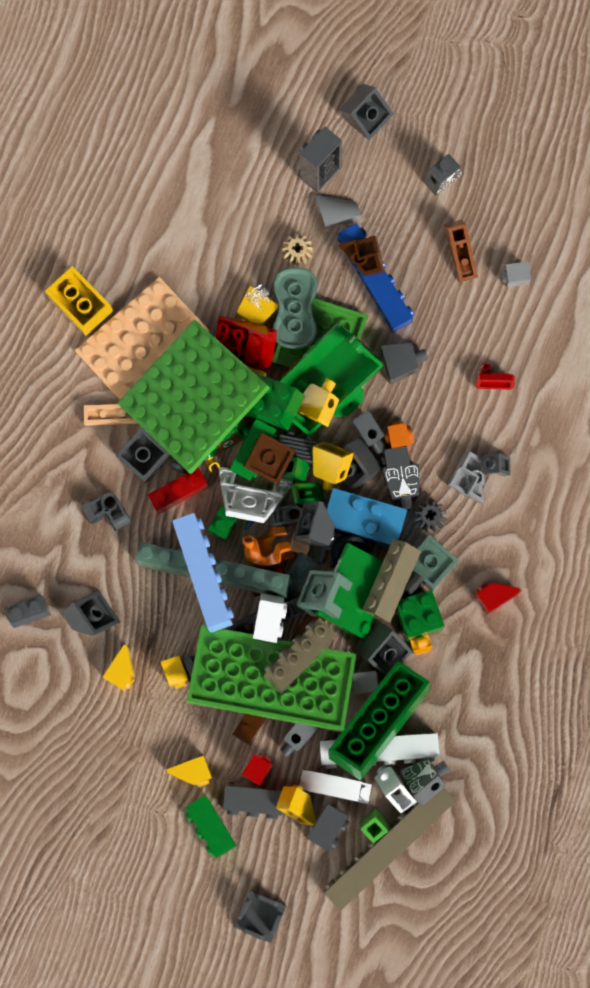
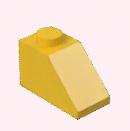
M125 644L103 675L104 679L123 691L126 688L129 689L135 681L133 679L135 674L130 650Z
M176 656L161 661L169 686H174L175 689L186 686L185 682H188L189 678L182 658Z
M204 755L166 769L168 774L192 785L198 784V787L209 784V780L213 779Z
M292 785V787L283 786L276 809L301 824L315 825L316 818L310 795L305 793L303 788L298 785Z

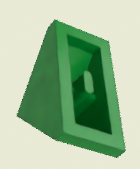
M321 483L291 485L294 503L299 507H302L303 503L325 501Z

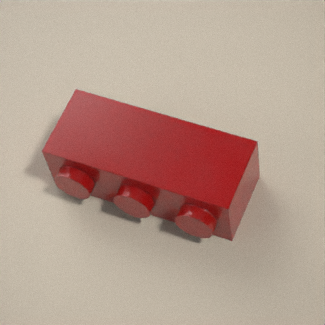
M196 468L192 474L188 472L147 495L159 515L209 487L200 469Z
M261 753L258 756L253 754L242 776L261 787L273 767L270 764V758Z

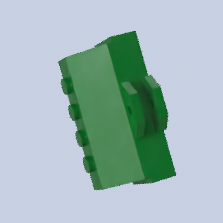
M338 322L277 381L293 386L303 394L310 384L321 387L327 378L336 383L331 393L339 398L333 415L335 417L349 416L363 403L364 390L361 387L384 365L376 354ZM298 411L293 420V423L308 436L322 425Z

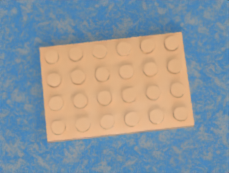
M159 277L80 345L75 352L111 392L121 400L194 319L209 333L210 331Z

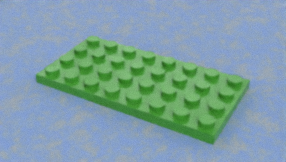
M201 625L186 703L343 732L356 654L326 648L280 694L264 679L265 668L272 661L276 663L280 659L278 655L285 648L289 649L293 643L277 639V643L253 639V634L226 629L210 633L207 626Z

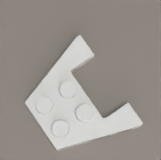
M219 468L226 516L264 523L290 491L293 483L292 480L281 478L278 485L274 483L273 491L234 484L236 473L230 471L229 468Z

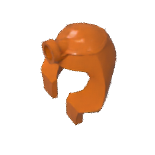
M285 526L271 527L257 539L252 536H245L242 539L245 546L244 557L250 566L266 569L295 558L293 553H284L291 551L289 542L278 543L275 545L274 552L271 550L274 537L287 535Z

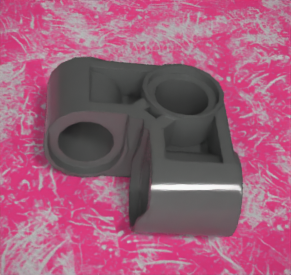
M106 493L82 506L90 524L99 522L107 516L114 531H117L132 523L120 500L113 493ZM110 498H114V506L107 507L106 501Z

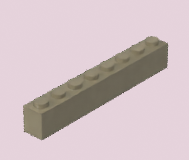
M444 788L422 807L418 802L415 803L409 813L404 811L397 818L399 822L394 827L392 825L388 826V832L384 834L385 836L382 839L368 845L370 850L365 855L361 852L354 859L356 863L351 868L346 866L339 873L341 877L336 882L332 879L324 887L327 890L324 894L341 911L445 813L456 800Z

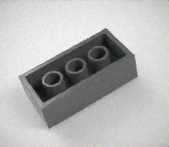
M325 126L322 130L318 129L312 136L310 143H305L299 150L300 179L318 193L342 167V140Z

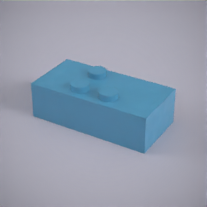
M333 488L327 512L335 526L334 532L340 534L350 533L361 537L367 542L389 548L393 539L399 540L407 509Z

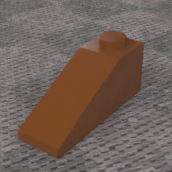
M459 220L444 224L447 242L459 282L478 278L466 223Z

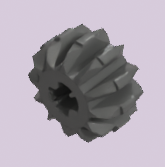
M427 500L424 501L425 507L419 504L417 508L420 511L414 512V515L418 516L414 522H421L418 528L422 529L425 526L426 533L429 532L430 528L435 533L437 531L436 526L442 529L443 524L441 522H446L447 518L443 517L446 514V510L439 511L442 504H438L435 507V500H432L431 505H429ZM428 513L435 515L433 520L426 519Z

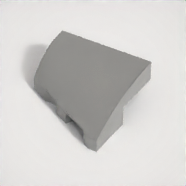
M321 195L315 196L325 228L340 223L344 225L361 220V213L356 201Z
M471 451L465 452L447 486L470 499L483 503L482 486L485 485V478L482 473V459Z

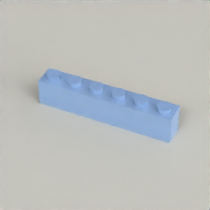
M195 513L173 520L172 522L208 630L211 633L233 625L231 619L234 618L231 607L226 606L225 601L228 600L225 589L220 588L219 583L222 582L219 571L215 572L213 565L216 564L213 553L209 554L207 547L210 546L207 535L203 536L201 530L204 529L201 518L197 519Z

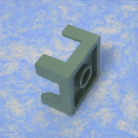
M429 535L417 548L421 553L413 571L424 578L423 582L429 590L434 591L459 560Z
M310 570L297 606L311 616H317L315 615V610H320L332 618H339L342 609L334 604L333 600L339 585L345 590L350 591L352 582L339 572Z

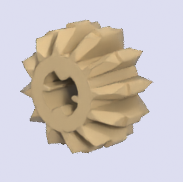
M299 234L295 235V239L289 236V242H283L284 248H282V253L285 254L283 256L284 260H289L290 265L296 262L297 267L300 266L301 261L306 265V259H312L310 253L314 252L313 248L310 247L312 242L306 241L305 235L301 239H299ZM295 248H299L300 253H296Z

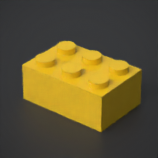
M73 266L45 290L47 297L85 337L113 312L111 305Z

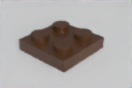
M260 433L243 467L278 485L296 450Z

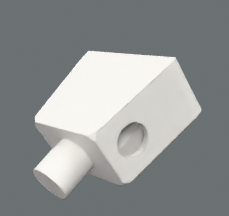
M382 766L378 769V775L375 776L376 782L384 795L401 814L417 803L407 786L391 766ZM399 789L401 793L395 795L394 792Z

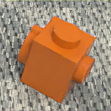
M397 421L387 426L384 438L386 444H390V449L406 446L407 449H410L411 443H414L410 425L407 426L406 423L401 424V421Z

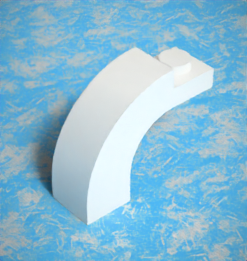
M302 770L299 786L303 788V791L368 804L372 785L343 777Z

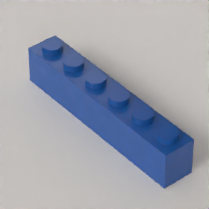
M357 223L337 233V240L340 244L352 240L358 241L367 237L364 228H360ZM350 260L392 333L411 324L414 313L410 306L405 305L403 301L405 298L402 292L396 290L392 275H388L385 271V273L364 276Z

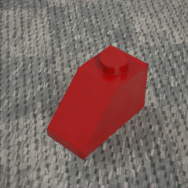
M485 583L476 589L478 593H476L475 597L489 615L520 594L521 590L517 587L491 583L487 585Z

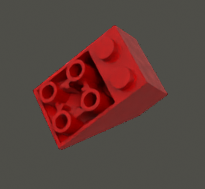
M219 316L216 339L245 365L261 370L272 366L278 330L262 324Z

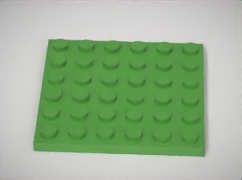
M194 319L123 396L118 404L179 464L192 474L270 387Z

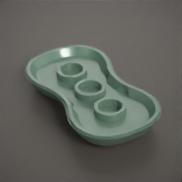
M291 267L283 269L276 275L273 283L278 301V314L273 325V329L278 330L276 342L286 348H304L311 345L317 335V324L312 313V303L318 288L317 279L310 270L305 268Z

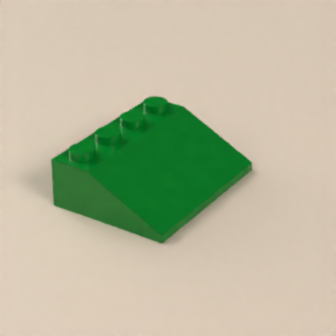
M346 543L334 569V572H339L352 582L350 591L345 590L339 585L333 603L342 609L340 617L332 618L320 610H316L315 615L345 633L365 640L375 617L362 611L383 561Z

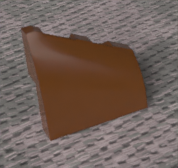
M375 235L358 241L352 240L339 244L340 249L344 251L364 276L385 273Z

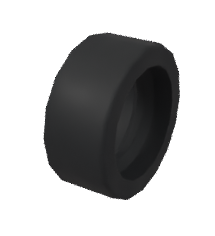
M350 533L341 535L332 544L331 559L333 563L337 565L346 543L355 542L359 549L369 554V547L366 541Z

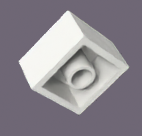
M261 593L253 639L277 643V637H282L284 622H281V618L285 619L287 612V603H284V597Z

